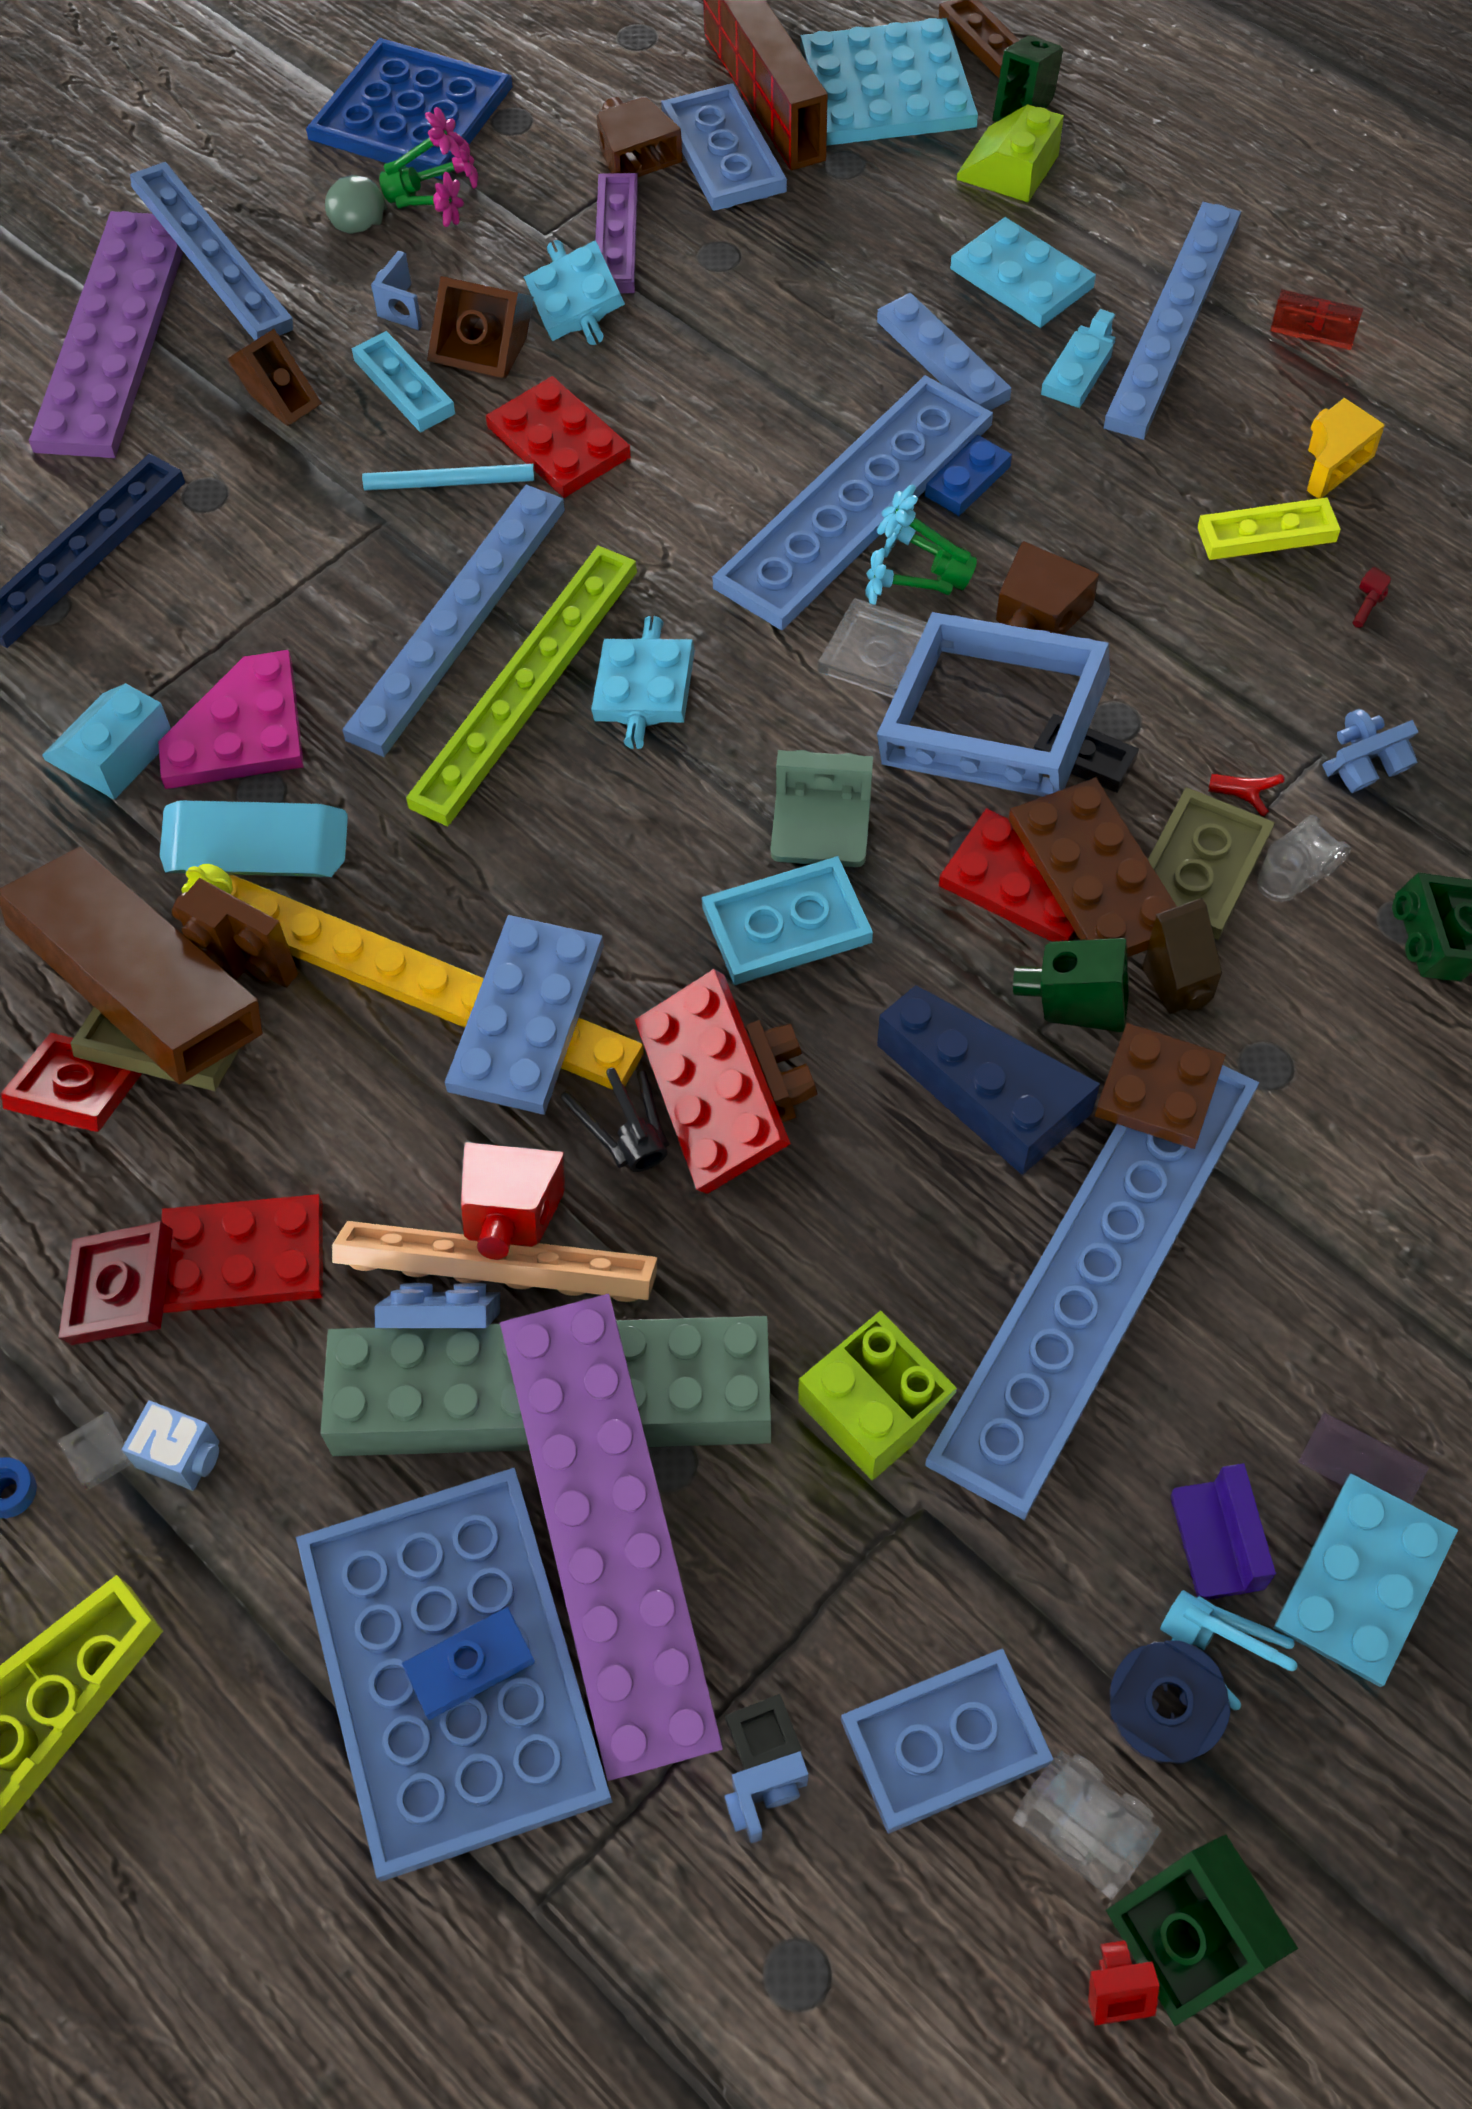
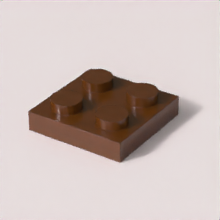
M1126 1023L1094 1116L1195 1149L1226 1054Z

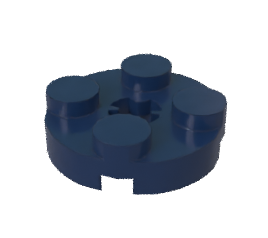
M1182 1641L1153 1642L1134 1649L1118 1666L1109 1690L1110 1717L1120 1737L1137 1754L1157 1763L1185 1764L1211 1750L1220 1740L1227 1727L1230 1717V1702L1228 1700V1691L1223 1681L1224 1678L1216 1663L1202 1650ZM1167 1685H1172L1182 1692L1179 1696V1702L1186 1707L1182 1716L1176 1718L1174 1713H1171L1170 1719H1167L1156 1712L1159 1703L1152 1698V1695L1158 1687L1162 1686L1163 1691L1167 1692Z

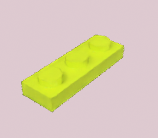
M1328 497L1200 515L1197 527L1209 560L1337 542L1341 530Z

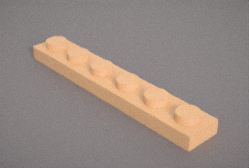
M353 1221L346 1222L332 1244V1263L350 1265L353 1269L360 1271H371L379 1268L402 1271L403 1274L411 1277H423L430 1274L453 1277L462 1283L489 1281L505 1283L514 1289H529L532 1287L557 1289L562 1294L578 1296L585 1293L609 1294L613 1299L621 1302H632L638 1299L649 1300L657 1271V1257L542 1243L533 1247L510 1245L509 1253L505 1258L494 1260L481 1255L477 1249L478 1241L468 1240L464 1237V1234Z

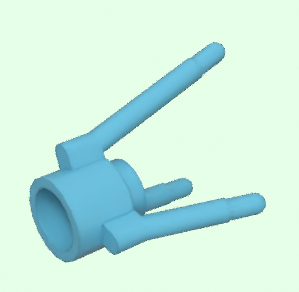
M1182 1590L1160 1627L1161 1631L1172 1637L1171 1641H1182L1193 1646L1196 1645L1203 1651L1216 1633L1288 1671H1295L1298 1666L1294 1659L1245 1633L1286 1649L1294 1647L1295 1643L1292 1638L1216 1607L1200 1596L1196 1598L1185 1590ZM1227 1688L1230 1708L1239 1710L1241 1708L1240 1700Z

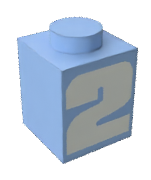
M148 1400L121 1450L135 1468L194 1491L201 1476L206 1477L214 1468L219 1455L218 1444L220 1441L208 1423Z

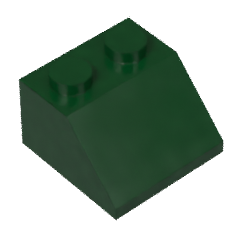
M1227 1834L1192 1850L1106 1909L1120 1936L1126 1941L1128 1949L1137 1964L1153 1961L1160 1985L1158 1999L1175 2027L1299 1949Z

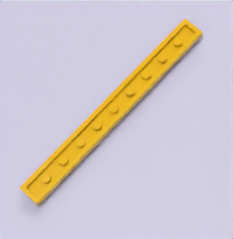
M229 875L232 880V896L280 922L292 956L454 1024L466 1027L484 978L240 877ZM578 1018L561 1068L613 1090L606 1074L607 1069L612 1067L617 1071L625 1087L644 1055L643 1044Z

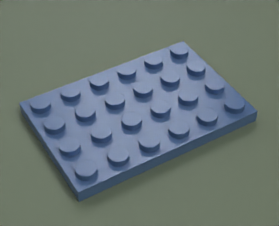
M515 1467L296 1537L376 1878L380 1882L612 1803ZM508 1607L535 1663L435 1718L428 1720L402 1666V1662Z

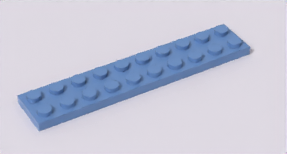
M1222 1065L1195 1149L1119 1124L1115 1126L926 1458V1467L1025 1521L1252 1100L1259 1082Z

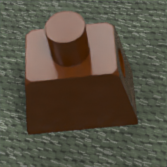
M611 97L605 101L602 111L597 115L600 149L610 173H637L638 177L682 162L681 128L651 100L646 97H640L623 103L619 97Z
M1023 541L1001 587L996 620L998 623L1064 635L1093 606L1099 573Z

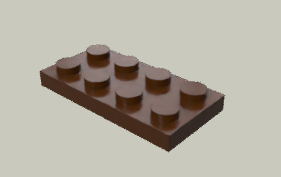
M1097 778L1010 808L1009 822L1079 939L1125 938L1127 941V957L1146 951L1156 915L1177 906Z

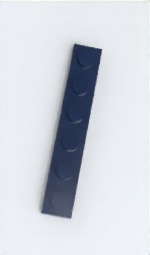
M149 453L0 589V644L6 648L13 644L184 485L185 480L182 471Z

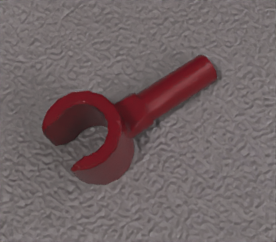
M1372 567L1365 574L1359 585V589L1366 593L1367 596L1352 622L1357 628L1363 627L1377 602L1380 603L1385 600L1388 595L1391 577L1376 567Z

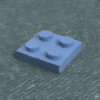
M430 1283L401 1284L400 1290L391 1291L390 1296L375 1305V1328H487L500 1314V1292H486V1284L483 1283L454 1284V1290L446 1292H433V1285Z

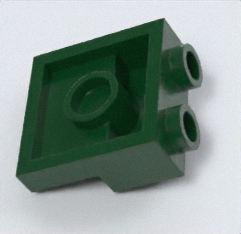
M1418 872L1395 893L1392 904L1394 917L1404 922L1408 935L1405 946L1406 956L1411 962L1417 963L1421 977L1462 981L1472 973V880Z

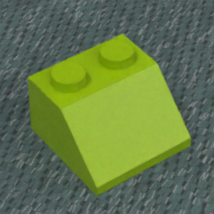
M1027 104L987 128L958 171L957 180L1029 202L1059 156L1064 115Z

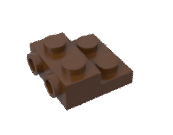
M201 878L195 882L188 892L182 893L176 899L172 908V915L182 922V933L235 980L247 969L254 977L263 982H268L271 979L287 988L298 975L280 922L275 918Z

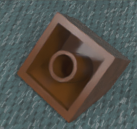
M440 276L427 361L507 378L527 339L534 297Z

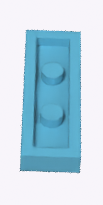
M387 331L351 348L356 364L420 433L455 415L454 402Z

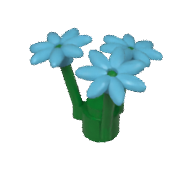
M913 484L909 485L904 492L897 491L893 497V507H886L882 511L884 519L879 524L877 533L879 535L885 533L887 537L884 548L872 553L871 568L866 573L870 581L867 584L865 595L869 599L871 607H875L877 595L881 596L882 587L890 588L892 584L936 590L949 596L953 587L961 591L964 590L974 573L977 558L972 556L971 552L957 547L915 517L916 513L913 509L918 501V497L913 495L916 486ZM916 531L919 532L920 534H922L923 536H925V537H926L927 539H929L930 541H928V540L924 539L923 537H921V536L915 534ZM897 540L906 545L912 543L936 556L931 567V573L937 575V580L894 574L893 570L886 569V565L883 564L884 557H888Z

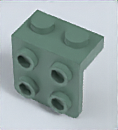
M778 750L776 801L771 839V858L774 861L813 864L839 856L843 867H861L864 865L868 837L873 756H859L852 753H814L806 750Z

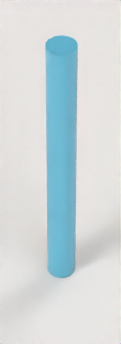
M532 463L363 473L362 481L364 491L535 481L534 464Z

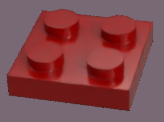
M50 1032L1 1092L3 1109L99 1132L142 1073L74 1057L71 1047L73 1038Z

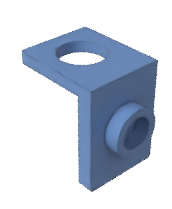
M397 251L384 269L377 273L371 287L377 317L419 330L422 327L418 299L417 295L407 292L411 285L406 253ZM399 300L407 306L410 315L401 314L394 308Z

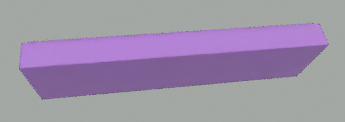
M637 173L598 174L595 240L620 293H635L638 204Z

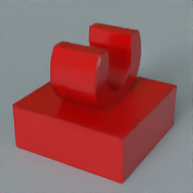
M1125 1940L1101 1944L1100 1949L1103 1959L1099 1960L1100 1970L1091 1971L1088 2003L1094 2026L1156 2016L1160 1985L1153 1961L1132 1964Z

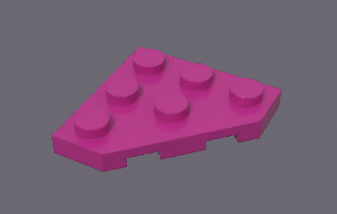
M289 650L244 656L158 741L161 780L165 789L304 767L293 666Z

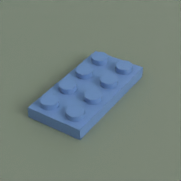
M733 83L661 101L662 111L681 128L682 153L713 211L787 192V179Z
M512 915L507 916L444 1082L447 1092L545 1115L604 947L602 935Z

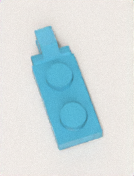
M1099 309L1092 319L1090 328L1081 325L1078 331L1074 332L1042 383L1041 395L1077 408L1082 406L1112 356L1116 338L1111 336L1113 331L1112 323L1115 317L1114 313Z

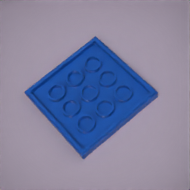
M379 38L307 126L308 140L389 163L397 160L429 138L428 131L433 127L426 119L425 113L431 112L434 114V108L439 107L444 113L446 120L451 118L455 120L456 126L453 132L459 134L470 144L512 89V76ZM433 146L405 166L408 168L413 167L417 172H421L452 162V158L455 156L450 150L446 155H443L440 147ZM443 175L434 178L443 180Z

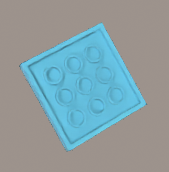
M928 18L924 21L908 23L893 22L882 26L853 27L848 30L818 31L814 34L800 35L802 56L828 93L827 146L977 128L978 113L947 18Z

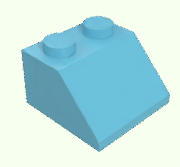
M125 683L102 693L42 755L45 761L115 800L159 754L158 741L171 727L161 702Z

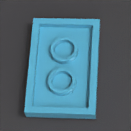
M1007 217L1001 219L951 256V270L1039 328L1043 327L1094 288L1096 274Z
M839 856L702 897V909L734 985L872 943L873 931Z
M1350 1473L1273 1629L1379 1687L1384 1686L1458 1529Z

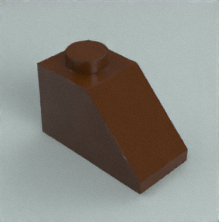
M272 329L227 358L251 397L286 426L322 404L275 329Z

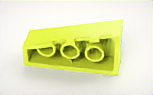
M118 1575L106 1582L0 1665V1834L163 1632L132 1588Z

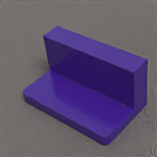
M1245 1463L1222 1467L1214 1482L1174 1488L1170 1497L1197 1597L1200 1596L1205 1600L1265 1590L1276 1575Z

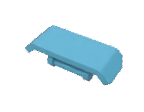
M176 801L166 805L163 811L160 859L165 873H186L189 867L212 864L223 869L228 875L332 877L345 861L348 815L343 809L324 804Z

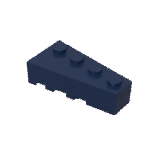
M917 985L879 1016L877 1046L1022 1176L1093 1113L1100 1083Z

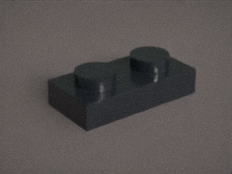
M1056 714L1052 715L1034 745L1035 750L1051 751L1064 717ZM1088 728L1071 774L1084 780L1097 778L1102 787L1118 793L1137 760L1139 748Z

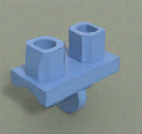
M1362 709L1348 713L1345 717V729L1337 732V739L1342 745L1350 741L1352 745L1340 749L1337 752L1336 758L1322 764L1327 776L1339 773L1350 792L1354 793L1380 779L1370 759L1379 756L1389 777L1410 769L1418 763L1409 739L1418 733L1413 720L1377 734L1376 731L1384 728L1385 725L1380 715L1371 718Z

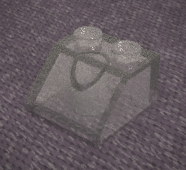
M1060 1750L1024 1796L1013 1821L1112 1900L1135 1872L1162 1829L1152 1822L1154 1814L1140 1800L1127 1793L1120 1797L1101 1781L1104 1779V1775L1093 1763L1078 1754H1074L1071 1758Z

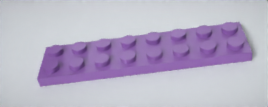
M128 211L110 212L29 438L33 453L116 458L183 255L182 249L153 214L132 213Z
M605 1294L500 1322L607 1781L723 1750L610 1295Z

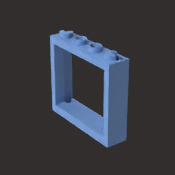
M932 612L877 733L882 765L1042 797L1065 789L1110 675L1109 643L1090 638H1079L1043 630L1039 631L1005 625L1003 623H993ZM941 652L1081 676L1051 751L1045 752L910 726V721ZM1043 774L1049 775L1050 778L1043 777Z

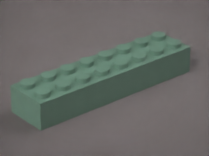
M767 1316L616 1320L648 1447L771 1443ZM490 1324L487 1328L328 1329L320 1434L331 1455L363 1456L530 1451L500 1324Z

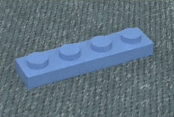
M908 293L878 309L877 322L942 385L989 411L1010 400L1011 387L912 293Z

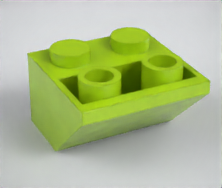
M880 1310L799 1378L798 1403L873 1481L916 1443L956 1393L957 1388Z

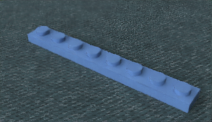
M1202 202L1105 416L1104 429L1144 440L1237 229L1241 211L1219 204Z
M527 484L524 486L342 729L345 741L382 757L386 756L565 511L563 498Z

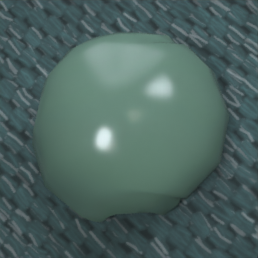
M359 175L339 178L330 187L325 199V211L328 219L337 230L348 234L363 232L370 228L371 225H380L383 219V211L387 210L379 187L370 178Z

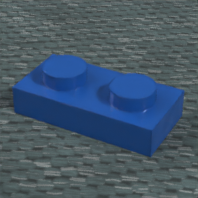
M977 435L926 484L925 496L960 516L1011 467L1012 454Z

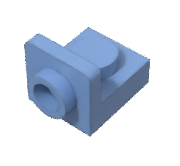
M801 1751L732 1774L734 1792L724 1795L735 1832L746 1828L750 1843L762 1840V1828L754 1804L764 1801L766 1808L769 1809L790 1803L800 1797L798 1789L807 1786L808 1772Z

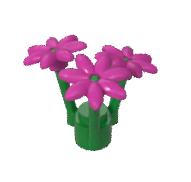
M436 107L434 108V114L431 112L425 113L426 119L433 127L428 131L429 138L397 160L384 164L385 171L380 173L379 182L385 199L391 204L396 203L398 209L410 205H435L437 212L443 211V226L447 227L451 221L454 225L459 224L457 208L464 206L462 198L457 197L460 190L459 180L452 182L449 172L455 171L457 174L465 172L466 176L470 179L473 189L477 187L478 172L473 166L474 158L470 155L469 144L459 134L453 132L456 126L455 120L452 118L446 120L442 110ZM433 146L440 147L443 155H446L450 150L455 156L452 158V162L418 173L413 167L408 168L405 166ZM443 175V184H435L437 192H435L434 196H415L416 192L421 188V181Z

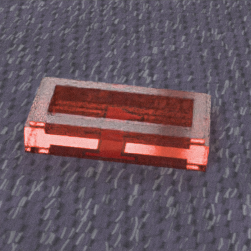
M1281 289L1270 331L1351 350L1363 308Z

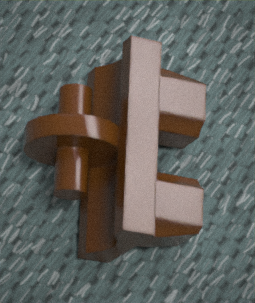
M760 1020L747 1024L746 1028L782 1123L797 1118L793 1106L803 1103L818 1093L807 1063L782 1073L779 1071L778 1063L802 1054L792 1025L787 1024L764 1031Z

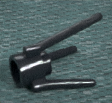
M611 1067L606 1071L613 1091L628 1121L617 1132L620 1137L618 1143L568 1091L562 1092L561 1099L607 1148L618 1168L628 1164L632 1172H641L659 1164L667 1156L668 1151L666 1147L669 1146V1142L661 1128L646 1071L639 1070L637 1078L649 1124H647L644 1118L638 1117L615 1068Z

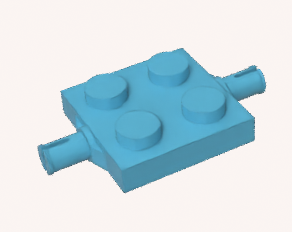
M554 240L558 252L555 251L551 242L547 246V252L552 259V263L524 276V279L532 297H534L535 305L552 341L570 332L583 330L587 342L590 345H596L592 333L594 332L599 343L604 337L597 322L606 314L625 305L596 240L569 254H566L561 241Z
M651 616L645 618L641 639H604L591 711L594 721L619 722L627 725L624 744L630 749H634V744H636L637 749L643 747L645 728L647 726L661 722L684 723L695 653L693 640L660 639L663 621L654 616L653 623Z

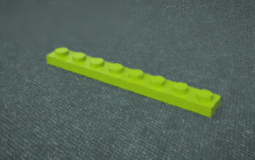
M597 545L407 795L406 800L410 810L447 827L451 824L636 575L635 560Z

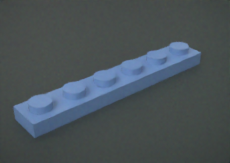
M166 162L130 174L133 190L254 341L272 329H275L278 335L293 330V318Z

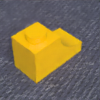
M1343 398L1330 409H1323L1315 417L1311 425L1313 434L1308 451L1315 456L1316 460L1306 491L1318 499L1323 498L1371 460L1376 454L1385 424L1346 398Z

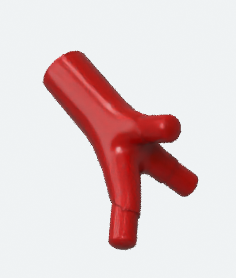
M1212 773L1208 792L1242 798L1253 805L1260 816H1265L1269 811L1260 799V792L1283 783L1285 778L1282 774L1268 778H1243Z

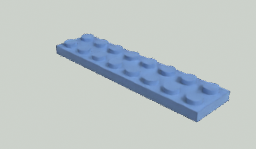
M924 375L712 576L713 589L782 631L879 536L877 529L884 519L882 511L886 507H893L892 502L897 491L904 492L909 485L913 484L916 486L913 495L919 497L926 490V484L977 435L981 436L992 425L993 412Z

